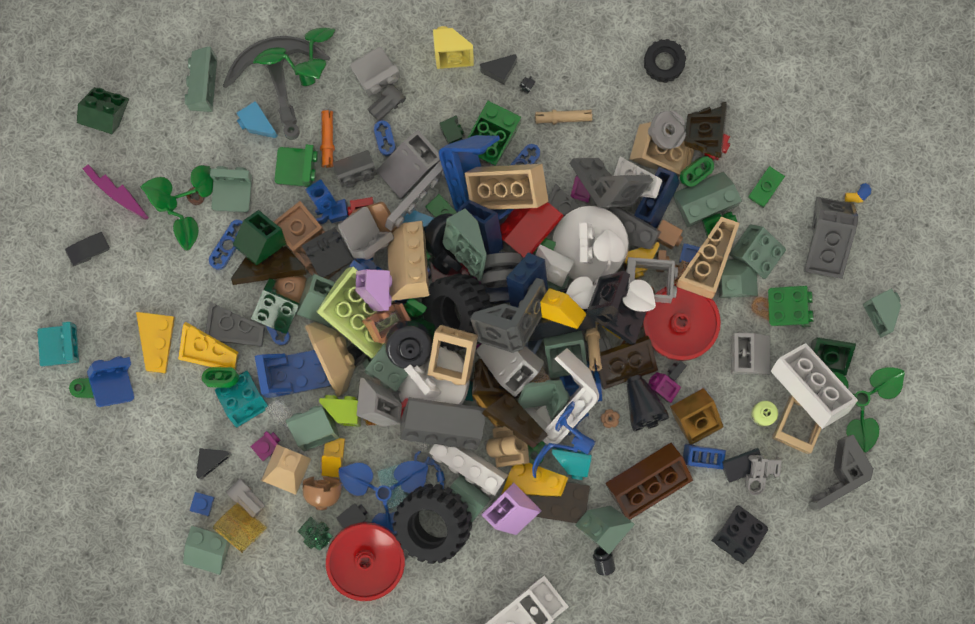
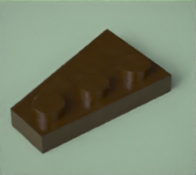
M509 392L481 413L485 417L490 416L497 421L496 424L502 428L505 426L513 431L514 436L532 448L536 447L548 436Z

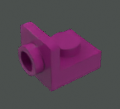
M576 175L571 197L588 203L591 195Z
M658 372L650 377L648 383L655 393L669 403H672L681 389L666 374Z
M266 431L250 447L264 462L273 454L276 445H280L278 442L281 440L274 432L270 434V432Z

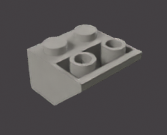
M734 333L731 335V374L770 375V336L755 333Z
M360 378L357 416L382 427L400 424L402 404L391 391L365 378Z

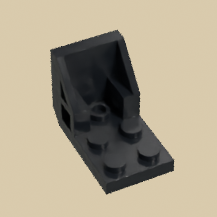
M626 271L601 276L594 290L587 314L630 345L635 344L647 311L632 310L622 300L629 291L630 274Z

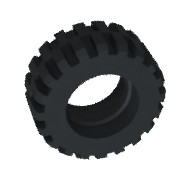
M460 273L437 279L429 285V296L422 299V304L427 307L422 315L424 320L435 325V331L442 325L475 334L470 318L474 312L491 308L493 304L490 303V295L485 292L486 288L479 284L477 279ZM454 302L459 309L461 321L456 316ZM443 341L440 343L442 348L446 346L447 350L459 351L466 348Z
M426 484L423 487L419 486L398 505L393 517L395 521L393 523V530L397 531L395 537L397 541L400 540V547L403 550L406 549L409 552L408 555L412 558L415 556L420 562L427 560L428 564H435L436 561L443 563L447 559L454 557L469 539L472 529V522H470L472 515L470 511L467 512V503L461 501L462 496L458 493L455 495L452 492L453 489L449 487L444 489L441 484H436L434 487L432 484ZM419 510H431L440 515L446 524L447 536L435 537L428 534L420 524Z

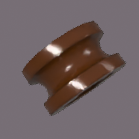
M187 195L188 201L193 205H200L205 197L198 195V200L191 199L193 195Z

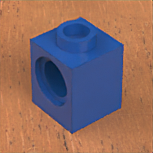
M321 179L305 189L321 214L337 204Z

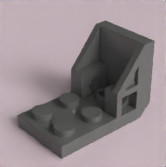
M573 158L569 163L598 207L632 206L654 181L650 175L612 176L599 158Z
M816 197L812 225L813 238L804 267L805 272L843 279L858 225V214L854 203Z
M535 279L534 283L529 286L525 298L520 301L518 308L501 304L474 312L470 319L475 334L478 335V342L511 353L524 349L542 318L540 301L546 294L544 280Z
M853 434L845 436L837 442L833 471L840 483L837 482L828 487L829 491L827 493L825 491L812 496L813 501L808 503L812 510L822 509L871 480L874 468Z

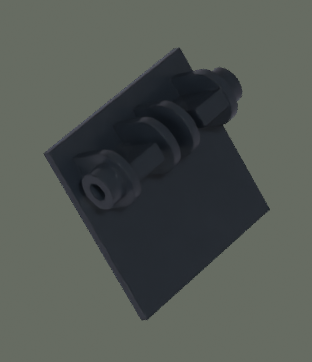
M335 227L302 245L317 274L323 278L354 260Z

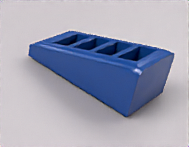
M685 444L683 459L687 466L723 469L722 461L725 460L726 450ZM699 451L701 452V462L698 461ZM707 452L710 453V454H709V463H706ZM715 453H718L717 464H713Z

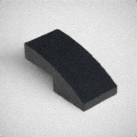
M99 232L65 248V251L72 266H76L91 260L93 256L108 251L110 247L103 233Z

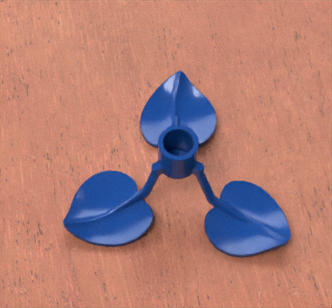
M574 401L566 407L555 427V430L559 432L561 427L565 426L570 430L569 436L572 433L575 434L572 440L574 447L554 443L545 445L534 460L532 467L534 478H536V471L540 462L552 447L572 450L576 453L580 450L587 455L593 449L596 441L576 429L578 424L585 417L589 416L588 412L574 428L567 424V419L575 406Z
M419 461L401 463L396 467L393 474L398 482L391 487L382 485L377 488L370 484L373 480V472L364 463H353L339 468V477L345 489L353 495H364L368 487L376 491L377 499L383 501L385 513L375 515L371 523L382 525L395 535L397 531L393 530L395 512L389 513L387 500L392 497V490L400 485L406 493L413 492L419 486L423 487L426 482L428 465Z

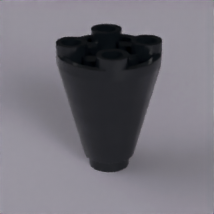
M641 375L627 379L630 423L634 432L643 429L645 426L648 429L657 427L659 425L658 422L670 418L667 409L646 380L642 379Z

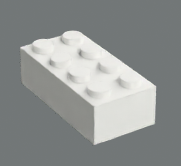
M806 343L780 357L771 370L775 377L822 429L848 414L858 401Z

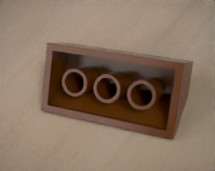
M669 443L605 484L623 515L631 520L692 482L693 478L680 452L672 443Z

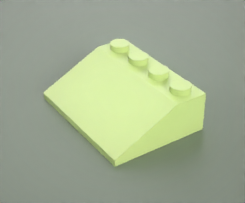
M354 267L347 268L335 282L317 310V313L372 359L383 344L373 341L362 320L378 311H373L355 291L356 271L358 270ZM394 313L375 326L378 332L399 320Z

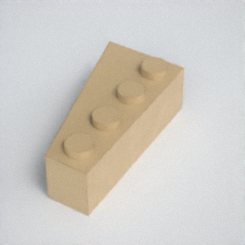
M721 217L679 278L676 286L713 299L740 223Z

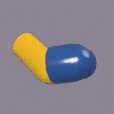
M863 183L856 193L846 192L845 202H863L871 194L872 189L870 185Z

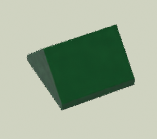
M819 337L811 341V349L832 372H837L844 376L847 375L856 343Z

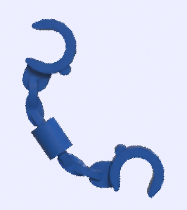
M418 451L415 454L414 461H417V457L421 453V451ZM428 456L424 463L430 466L434 465L438 471L436 472L437 482H440L444 488V473L441 471L440 466L435 463V460Z

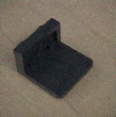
M736 506L724 526L715 534L711 541L720 549L730 554L736 561L744 564L756 552L768 531V527L741 506Z

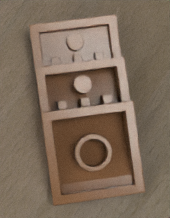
M299 201L276 219L274 223L282 228L287 246L311 275H318L302 245L325 233V231L302 202ZM343 267L337 269L336 271H334V272H332L331 274L325 276L324 278H326V279L331 278V277H332L333 275H335L338 271H340Z

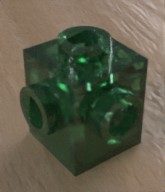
M311 516L297 531L305 539L303 541L305 545L310 549L315 547L319 551L326 547L333 537L328 532L330 528L323 521L319 523Z

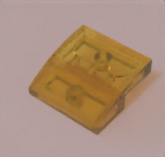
M235 504L213 525L215 531L242 553L267 529L265 525L255 517L253 518L240 504Z

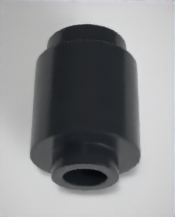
M597 547L593 554L596 572L599 575L608 576L616 568L612 552L608 554L602 548Z

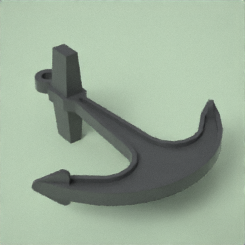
M275 36L252 44L234 60L227 73L223 87L227 88L233 84L248 66L254 64L253 61L256 56L264 50L279 47L286 50L285 54L288 56L293 53H302L309 56V41L292 36ZM313 44V58L329 61L330 57ZM285 58L275 64L263 65L268 68L278 95L280 105L278 111L282 126H284L283 132L285 137L289 140H294L299 137L300 131L296 125L297 120L294 108L288 102L283 70Z

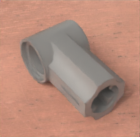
M239 478L226 493L254 518L264 509L265 505L252 492V489L245 484L246 482Z

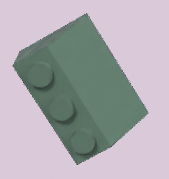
M207 46L192 51L191 58L189 57L188 59L190 76L186 78V85L189 88L188 94H185V105H187L190 111L213 112L217 56L212 48Z
M724 172L704 179L696 186H688L675 192L673 196L687 228L715 214H721L735 208L742 202L734 183Z

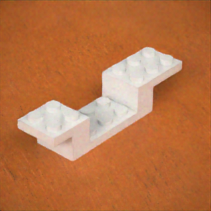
M543 576L485 624H551L569 606L548 579Z

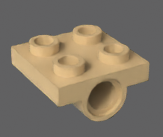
M507 427L492 429L493 438L487 441L486 450L490 457L496 459V467L529 463L528 444L514 436L513 431Z

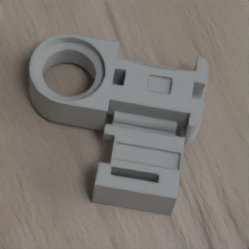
M750 455L748 457L752 464L750 474H746L745 487L752 495H759L764 491L768 474L780 477L782 460L779 457H776V459H767L764 455ZM754 481H759L760 485L757 489L753 490L750 488Z

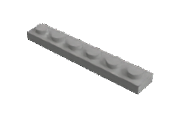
M441 161L436 164L387 218L385 224L387 229L392 231L395 226L399 227L405 220L404 216L407 213L410 215L417 206L415 204L418 201L422 202L428 195L427 191L437 186L441 176L445 177Z

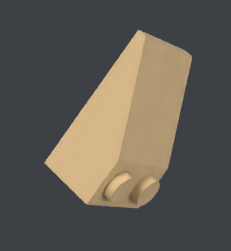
M651 122L639 124L629 160L656 170L658 167H661L680 176L681 171L691 164L695 149L686 147L683 141L676 148L664 150L658 147L648 134Z

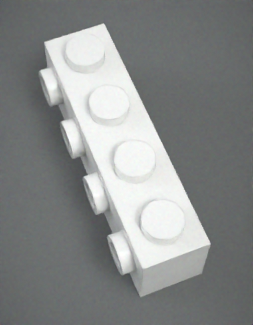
M434 444L429 452L433 455L432 458L435 461L447 464L452 472L465 476L466 481L471 484L476 483L488 495L493 494L495 496L508 474L465 448Z

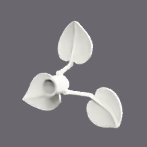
M605 230L593 244V254L596 259L601 262L607 261L601 276L606 275L611 262L619 263L625 254L622 240L610 230ZM588 277L576 278L568 287L566 294L582 309L586 310L589 307L599 278L593 284ZM643 280L632 281L627 296L622 298L624 304L635 311H650L656 306L653 290Z

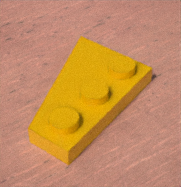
M136 312L145 369L148 372L166 374L175 317Z
M187 322L183 324L179 360L209 367H231L236 370L238 351Z
M533 464L513 465L502 491L503 493L515 483L526 495L562 496L568 477L538 466L536 478H534L532 473Z

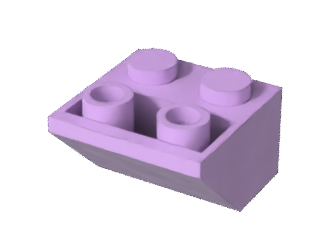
M368 269L356 271L355 291L373 311H389L392 303L391 295H389V287L392 286L390 271Z
M513 483L485 510L482 516L496 530L517 535L542 510Z

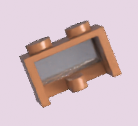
M399 302L391 303L389 311H378L362 320L373 341L381 344L385 343L386 335L394 325L403 321H411L403 304Z

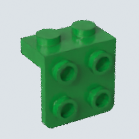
M306 144L305 149L279 147L275 183L279 185L311 186L316 179L314 164L318 161V151L315 150L314 145Z
M807 286L775 287L768 290L769 323L771 326L801 325L802 327H811L810 322H814L813 310H810V303H813V292L809 291Z

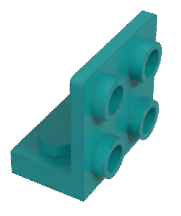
M62 322L63 326L39 328L37 330L40 366L79 363L76 324Z
M248 371L239 375V380L234 386L215 389V393L227 417L236 428L270 408L259 393Z

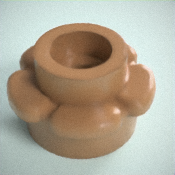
M608 409L601 415V422H603L606 428L616 427L619 424L618 419L620 416L616 411Z

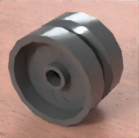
M495 253L487 255L484 271L486 272L483 273L481 284L487 288L508 287L506 277L521 261V254Z

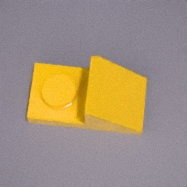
M339 438L325 444L324 455H322V476L340 478L339 468L343 465L345 439Z

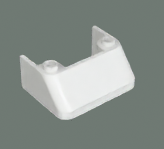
M568 348L561 352L555 360L572 375L573 380L580 387L569 398L565 408L552 422L546 406H541L537 411L533 407L524 408L548 434L546 439L543 440L547 445L549 443L559 444L570 432L565 426H562L559 432L555 430L558 419L572 401L575 402V406L567 419V424L574 428L599 400V392L591 370Z

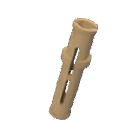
M555 109L550 112H535V123H552L556 125L561 122H592V109L556 111Z
M596 322V328L586 329L585 339L588 344L589 369L591 371H595V364L597 365V371L602 369L599 348L600 332Z

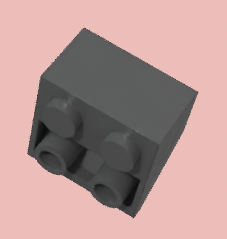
M369 150L333 162L342 187H354L357 185L356 182L361 180L367 182L374 179V176L377 175Z

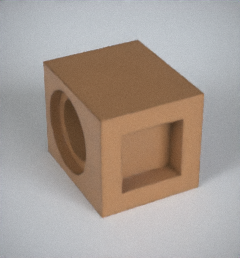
M662 220L658 227L661 234L657 242L672 250L674 246L678 247L683 239L680 235L683 230Z

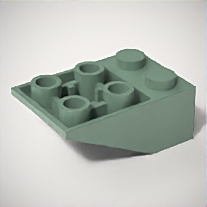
M463 209L447 218L443 244L447 250H450L456 256L458 262L468 269L472 276L481 281L487 255L478 221L466 209Z

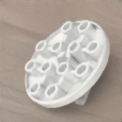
M584 206L572 210L558 223L552 240L556 242L553 251L575 261L568 275L570 278L575 280L579 277H588L594 283L601 277L607 261L601 262L596 259L593 254V244L605 230H610L618 235L625 248L622 261L619 263L611 262L606 275L616 273L622 267L628 254L629 240L623 223L614 213L597 206Z
M440 346L437 366L462 373L464 367L463 358L456 351L447 350L446 346L444 348ZM430 358L420 367L418 365L416 367L409 365L407 368H404L408 376L398 388V391L401 392V394L399 393L401 402L406 398L409 399V397L460 405L465 401L469 389V380L466 385H456L452 381L437 380L433 376L427 375Z

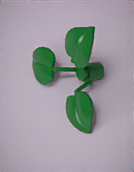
M315 28L305 34V40L310 41L308 62L299 63L295 66L289 56L285 54L286 50L284 48L275 47L258 54L253 63L269 65L285 58L293 68L295 75H299L301 85L310 86L316 82L315 78L320 79L321 73L326 67L324 59H313V44L328 40L336 30L334 28Z
M199 165L195 167L190 177L191 183L195 188L175 196L170 195L173 187L171 182L165 177L152 178L140 186L157 211H167L168 215L180 218L174 221L173 231L177 241L186 251L190 250L197 240L199 228L194 218H184L183 215L173 211L177 207L176 199L197 191L201 197L211 195L214 180L210 176V166Z
M887 367L876 370L870 377V384L875 389L870 392L862 390L853 394L858 400L855 405L861 408V420H852L847 426L846 434L847 436L854 435L863 452H868L875 445L879 437V425L873 418L864 420L865 406L870 402V395L878 392V395L883 399L897 397L903 388L905 371L902 369ZM833 372L848 389L849 384L846 377L840 373Z

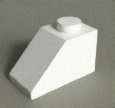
M539 245L535 255L545 259L547 280L562 287L575 261L545 246Z

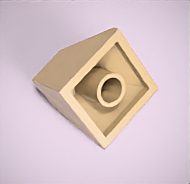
M276 445L261 481L296 495L311 458Z

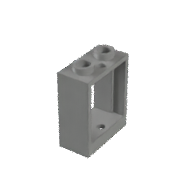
M628 257L626 272L630 274V283L635 280V268L668 270L666 295L654 294L655 302L671 303L672 299L676 298L677 286L673 285L674 279H677L678 267H675V261Z

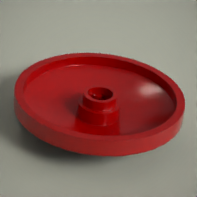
M667 286L655 294L666 295ZM677 287L676 298H673L671 303L655 302V308L646 312L643 321L644 334L649 336L652 348L668 359L677 361L695 359L706 353L713 346L719 335L721 320L714 300Z
M362 522L344 528L333 538L326 553V571L331 584L342 595L357 601H372L387 595L397 586L404 572L405 557L403 549L400 547V541L396 540L393 532L376 523Z

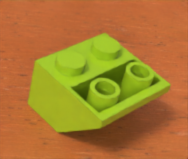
M325 395V398H319L320 404L341 426L361 427V417L357 416L358 399L356 397L344 396V399H339L334 395Z

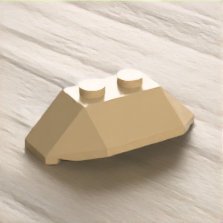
M313 322L306 325V331L325 374L335 390L336 396H341L347 392L355 369L354 358L346 348V340L339 331L320 323Z

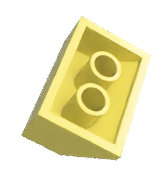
M441 26L433 29L437 69L474 66L473 45L453 28Z

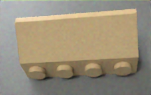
M423 222L403 223L392 233L394 239L387 246L388 271H390L392 276V286L389 287L392 301L429 296L426 238Z

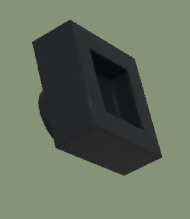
M682 361L678 365L674 363L667 371L670 373L668 377L675 381L687 365Z

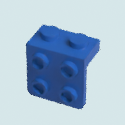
M118 356L109 361L97 360L90 365L87 375L97 407L133 401L134 393L127 372L131 366L130 357L123 358Z

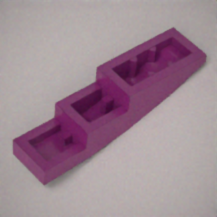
M89 164L82 168L91 180L115 202L145 220L149 218L124 185L117 188L106 174L100 178Z

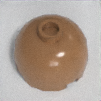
M304 275L275 279L274 289H277L275 293L299 303L307 278Z
M314 477L304 479L302 489L305 501L311 506L316 507L317 510H326L327 507L334 505L341 496L342 482L334 477H323L324 480H314Z

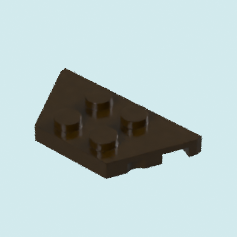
M722 102L720 107L712 110L710 107H707L699 112L687 114L686 136L684 139L686 147L722 158L727 102Z
M285 246L257 266L245 257L231 277L232 285L259 282L269 278L279 279L306 275L305 266Z
M482 359L475 363L473 395L502 397L508 393L499 384ZM520 392L516 397H514V398H519L520 395H521V392Z

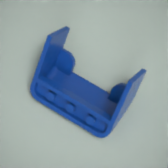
M476 135L445 145L439 150V158L455 211L469 200L465 172L481 167L478 155L486 152L488 147L500 140L499 136ZM514 209L490 210L498 213L500 220Z

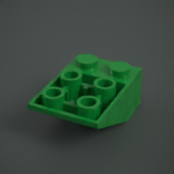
M490 101L486 102L468 138L484 135L499 136L500 140L488 147L486 152L478 155L480 159L494 166L497 165L521 124V116Z

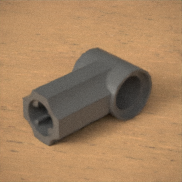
M391 84L382 92L381 97L368 108V111L377 121H380L393 108L397 109L400 103H404L406 97L394 84Z

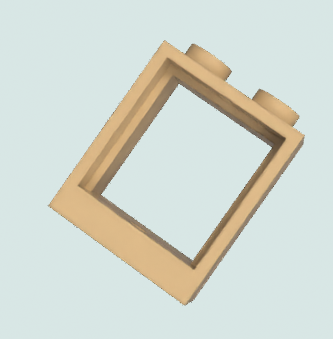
M440 325L434 334L427 375L433 376L437 380L452 381L456 385H466L471 377L478 335ZM441 341L467 348L462 373L437 366Z
M791 395L772 439L803 453L811 454L822 429L817 423H815L807 443L782 432L793 404L801 406Z

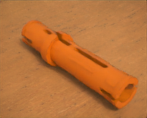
M329 110L321 111V167L324 168L326 165V168L334 167L333 151H335V146L333 145V111L329 113Z

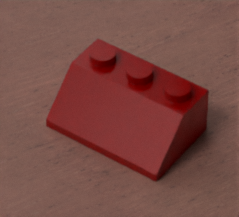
M548 202L538 208L514 209L509 217L500 225L502 240L517 253L521 254L522 257H525L527 253L532 254L564 215Z

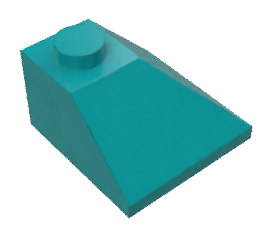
M552 447V454L567 474L571 475L572 479L583 480V477H588L592 458L591 453L587 455L582 451L576 453L572 450Z

